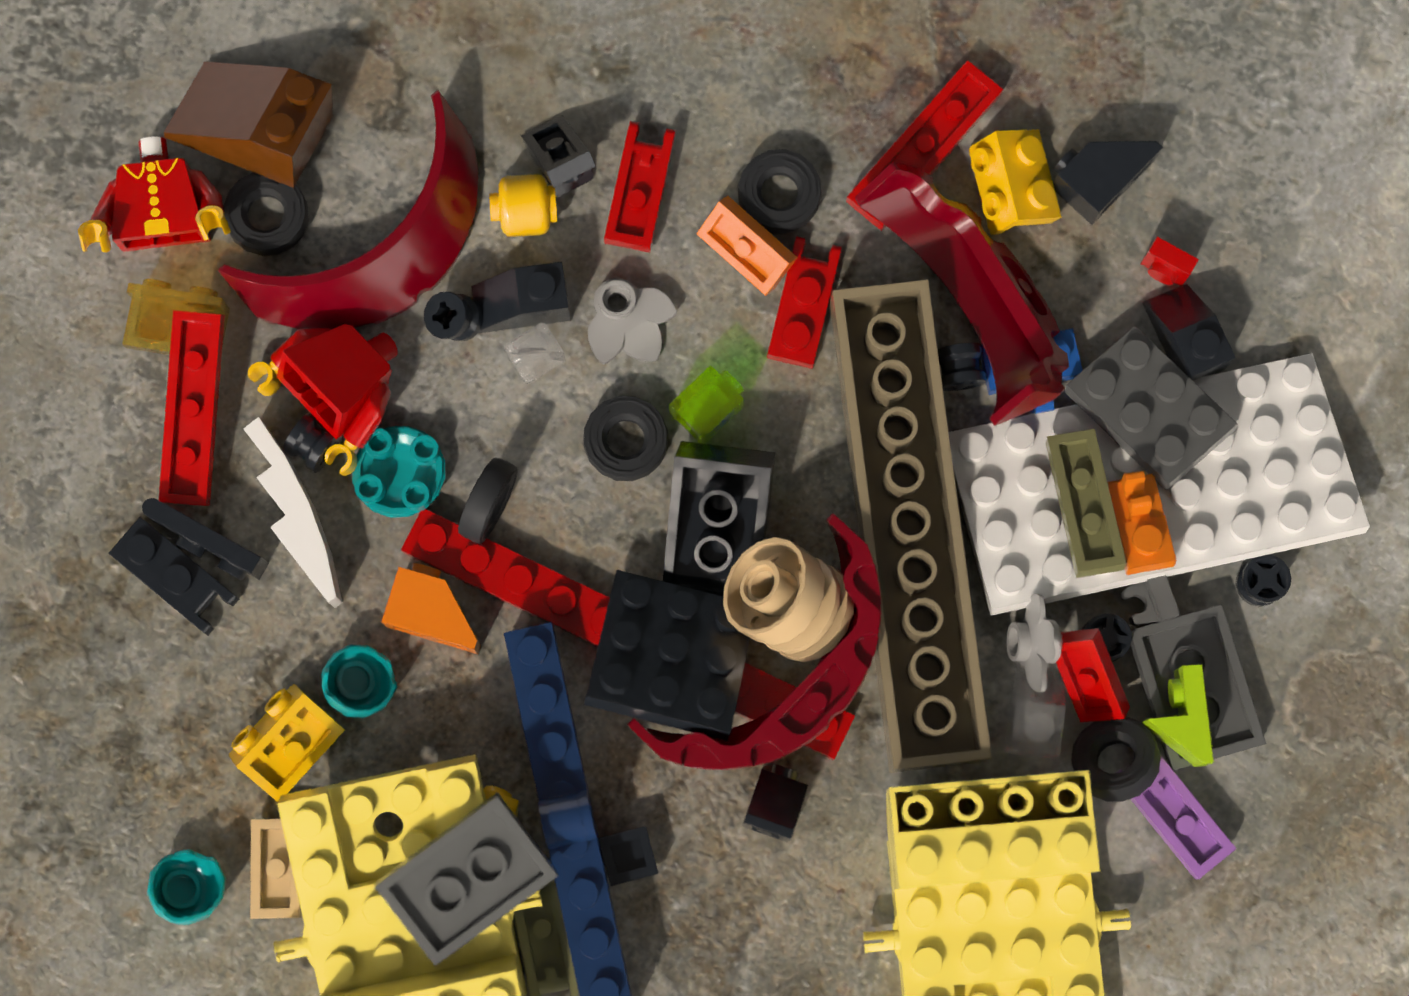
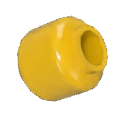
M541 174L504 176L499 182L498 193H489L491 221H500L501 229L506 236L543 235L548 232L550 223L557 222L555 187L553 188L552 185H548L546 178Z

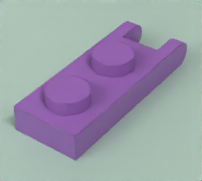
M1161 756L1159 773L1153 784L1141 795L1130 800L1193 878L1197 880L1236 850V847Z

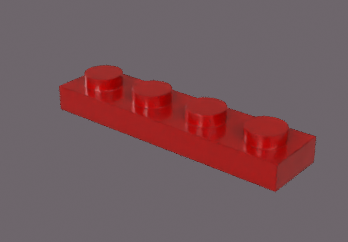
M967 60L850 192L846 202L882 231L886 225L862 209L855 200V197L893 162L919 168L931 176L1002 95L1003 89Z
M173 310L158 499L161 502L198 506L210 505L225 315Z

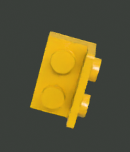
M292 684L288 690H279L271 697L264 709L267 713L254 727L248 725L238 733L231 744L233 750L228 755L240 771L277 802L281 795L287 794L345 731L338 722L311 700L296 684Z

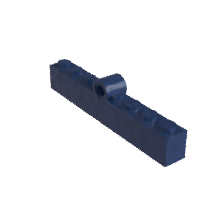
M552 622L505 632L504 638L538 795L542 828L552 865L558 871L555 882L579 996H632L555 629Z

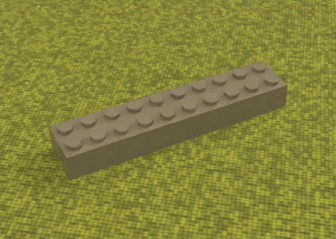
M928 280L833 290L830 310L859 538L868 545L878 575L881 595V624L874 657L889 773L986 762L992 759L929 283Z

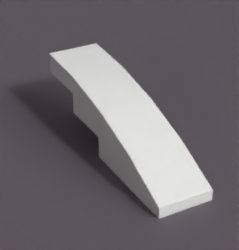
M258 417L243 429L272 465L259 475L257 479L285 514L284 517L270 528L328 603L336 608L343 603L332 553L316 509L293 464L267 426Z

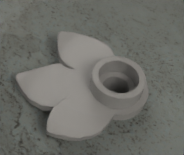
M613 278L603 282L595 292L594 308L597 314L588 327V341L596 359L604 365L613 360L621 350L639 361L656 362L662 347L661 332L658 324L667 322L677 314L674 304L665 293L656 288L637 289L631 282L621 278ZM614 296H621L626 300V305L621 310H613L608 305L609 300Z
M1033 594L1031 595V602L1026 607L1025 617L1020 622H1012L1008 628L1007 652L1011 661H1020L1025 666L1029 686L1036 692H1045L1048 687V664L1058 661L1062 651V636L1059 625L1055 620L1046 618L1043 595Z

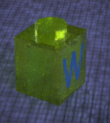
M710 365L669 404L670 414L698 443L706 444L743 409L744 398L740 394L744 389L728 371L723 370L719 374Z

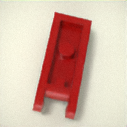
M630 121L605 231L604 244L650 253L676 130L666 129L662 146L637 141L640 123Z
M796 236L792 253L798 258L787 271L767 359L813 369L842 246L833 245L829 251V262L801 256L806 245L805 238Z

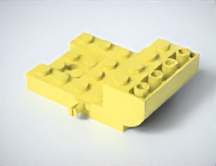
M476 754L281 795L277 805L303 916L304 930L301 937L274 941V951L277 953L276 959L278 963L307 956L308 961L315 970L320 996H527V987L512 922L514 911L543 906L540 890L435 966L374 887L377 880L486 801ZM383 812H393L401 818L403 829L395 836H383L375 827V818Z
M1089 770L891 787L887 789V847L894 922L892 930L863 932V941L883 939L881 943L864 944L865 953L894 950L899 961L902 996H1104L1099 951L1102 932L1130 930L1131 921L1111 922V919L1130 918L1128 908L1099 912V908L1094 901L1091 872L1100 871Z

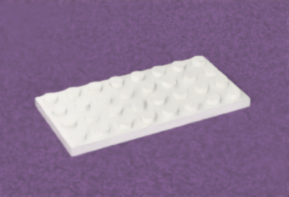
M1313 353L1209 375L1194 380L1238 424L1230 436L1167 491L1157 483L1177 560L1175 566L1131 575H1126L1125 570L1076 578L1045 444L1047 436L1095 429L1107 482L1122 479L1125 473L1144 470L1077 404L1057 408L1050 412L1016 417L995 427L993 423L948 432L956 490L990 615L1026 608L1031 602V595L1033 594L1043 595L1046 604L1146 582L1150 578L1164 575L1167 577L1366 533L1370 525Z

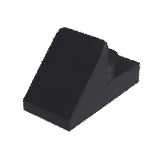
M563 115L521 135L540 174L546 178L548 185H552L553 188L555 187L556 197L594 178L592 168L596 167L593 158Z

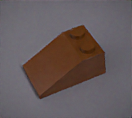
M204 61L166 127L164 138L294 188L333 117L332 84L286 67Z

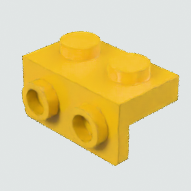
M1039 129L995 131L970 146L971 166L975 174L983 213L991 235L1001 234L1013 226L1051 224L1062 218Z

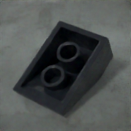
M688 441L680 442L674 457L662 581L724 597V586L733 565L744 551L766 538L776 452Z

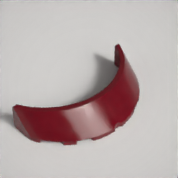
M439 90L430 95L434 106L436 137L428 177L410 212L382 242L348 263L306 275H262L240 270L226 264L218 269L227 284L257 318L274 325L279 324L296 329H334L343 324L352 325L354 328L371 323L375 325L397 316L414 306L423 293L432 291L448 274L459 258L460 250L468 236L471 225L474 224L478 205L479 178L477 156L472 137Z
M893 162L855 197V200L862 209L891 229L922 258L947 287L968 317L986 351L995 378L996 405L990 417L994 427L1054 400L1065 389V386L1062 385V372L1069 367L1068 355L1055 343L1054 337L1060 332L1059 327L1045 299L1035 288L1029 274L1004 243L994 241L986 234L981 226L982 219L967 204L951 201L942 196L933 184L934 178L921 169Z
M834 513L826 519V522L834 535L837 545L841 573L844 575L845 590L854 602V615L847 633L833 650L821 657L814 670L782 703L752 721L733 727L727 741L701 733L680 734L658 731L644 727L633 718L627 725L661 759L682 766L706 770L741 769L768 763L784 757L814 740L829 727L831 720L836 715L845 711L854 699L866 678L875 655L881 624V595L877 571L868 545Z

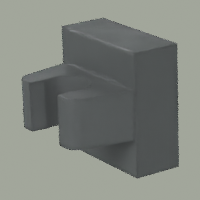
M1166 575L1147 579L1146 582L1132 584L1120 594L1122 600L1136 597L1142 600L1144 604L1142 613L1135 614L1129 618L1130 624L1133 626L1160 623L1180 615Z

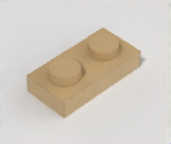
M251 819L250 919L303 918L281 819Z

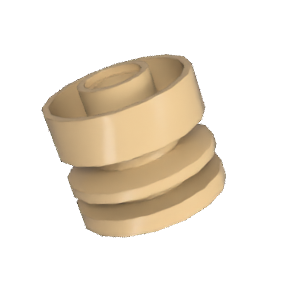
M774 537L758 541L742 553L731 568L724 586L723 607L728 621L739 632L757 642L766 644L770 649L779 652L784 657L799 662L820 659L833 650L847 633L854 615V602L845 590L844 575L821 559L814 558L808 551L790 540Z

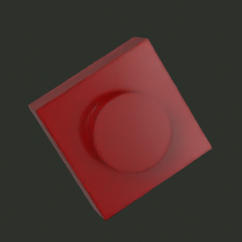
M1157 236L1140 264L1148 268V274L1155 280L1166 285H1173L1175 283L1178 286H1182L1192 273L1199 259Z

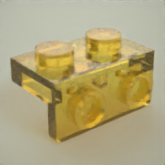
M143 279L142 285L128 283L126 293L132 299L122 343L125 348L170 355L173 310L225 315L224 342L230 308L222 298L218 297L217 291L200 286H191L189 292L172 290L171 284L156 279Z

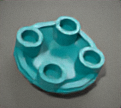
M410 426L377 428L364 448H359L356 454L357 467L352 472V483L357 497L373 512L389 518L410 517L425 510L439 496L446 479L445 458L436 440L426 432Z

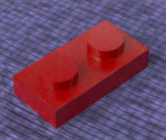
M1099 628L1061 632L1062 651L1056 664L1080 722L1125 719L1130 705Z

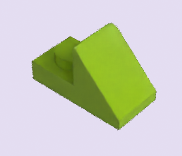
M1202 664L1181 666L1174 670V679L1168 680L1169 702L1171 708H1178L1179 716L1151 718L1141 723L1194 767L1206 766L1214 763Z

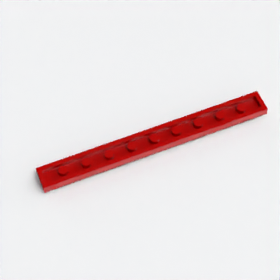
M429 510L420 511L401 548L402 553L547 623L552 622V625L598 647L609 601L608 596L487 538L482 543L473 542L458 533V524ZM745 663L735 713L752 721L782 703L797 687ZM847 711L836 715L823 733L804 746L835 760L855 715Z

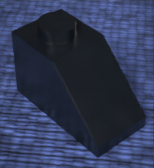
M1157 141L1089 142L1079 153L1072 148L1054 167V170L1058 173L1053 183L1055 192L1093 225L1151 166L1163 149V146Z
M562 262L513 268L471 286L472 297L480 304L483 311V324L478 334L571 321Z
M1187 283L1142 303L1166 356L1191 380L1194 381L1201 377L1221 372L1236 358L1216 314Z
M773 764L771 772L761 769L742 827L788 843L792 838L808 788L807 784L799 782L801 773L777 764Z

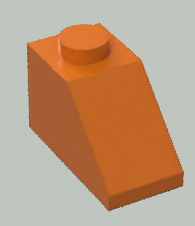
M413 563L411 570L398 567L381 623L389 629L479 654L481 644L450 586L445 580L439 579L441 571L418 563Z

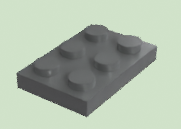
M1136 326L1071 380L1065 389V393L1148 474L1155 475L1156 482L1166 491L1230 436L1238 424Z
M1222 604L1131 630V648L1153 718L1179 716L1178 708H1171L1169 702L1168 680L1174 679V670L1181 666L1202 664L1213 759L1266 744ZM1160 740L1167 764L1173 771L1192 766Z
M497 792L377 880L374 887L436 966L558 876V871Z

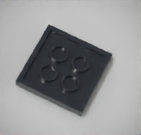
M616 570L584 705L727 741L732 729L750 637L739 632L728 621L723 607V596Z

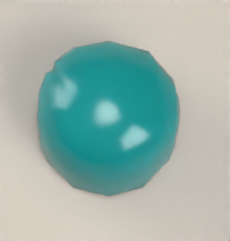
M350 644L334 652L321 674L322 690L327 702L346 717L366 718L380 712L392 699L398 684L390 659L368 645Z
M184 849L159 860L149 874L146 895L158 916L177 925H191L209 918L220 905L224 897L226 878L219 862L213 856L209 857L191 849Z

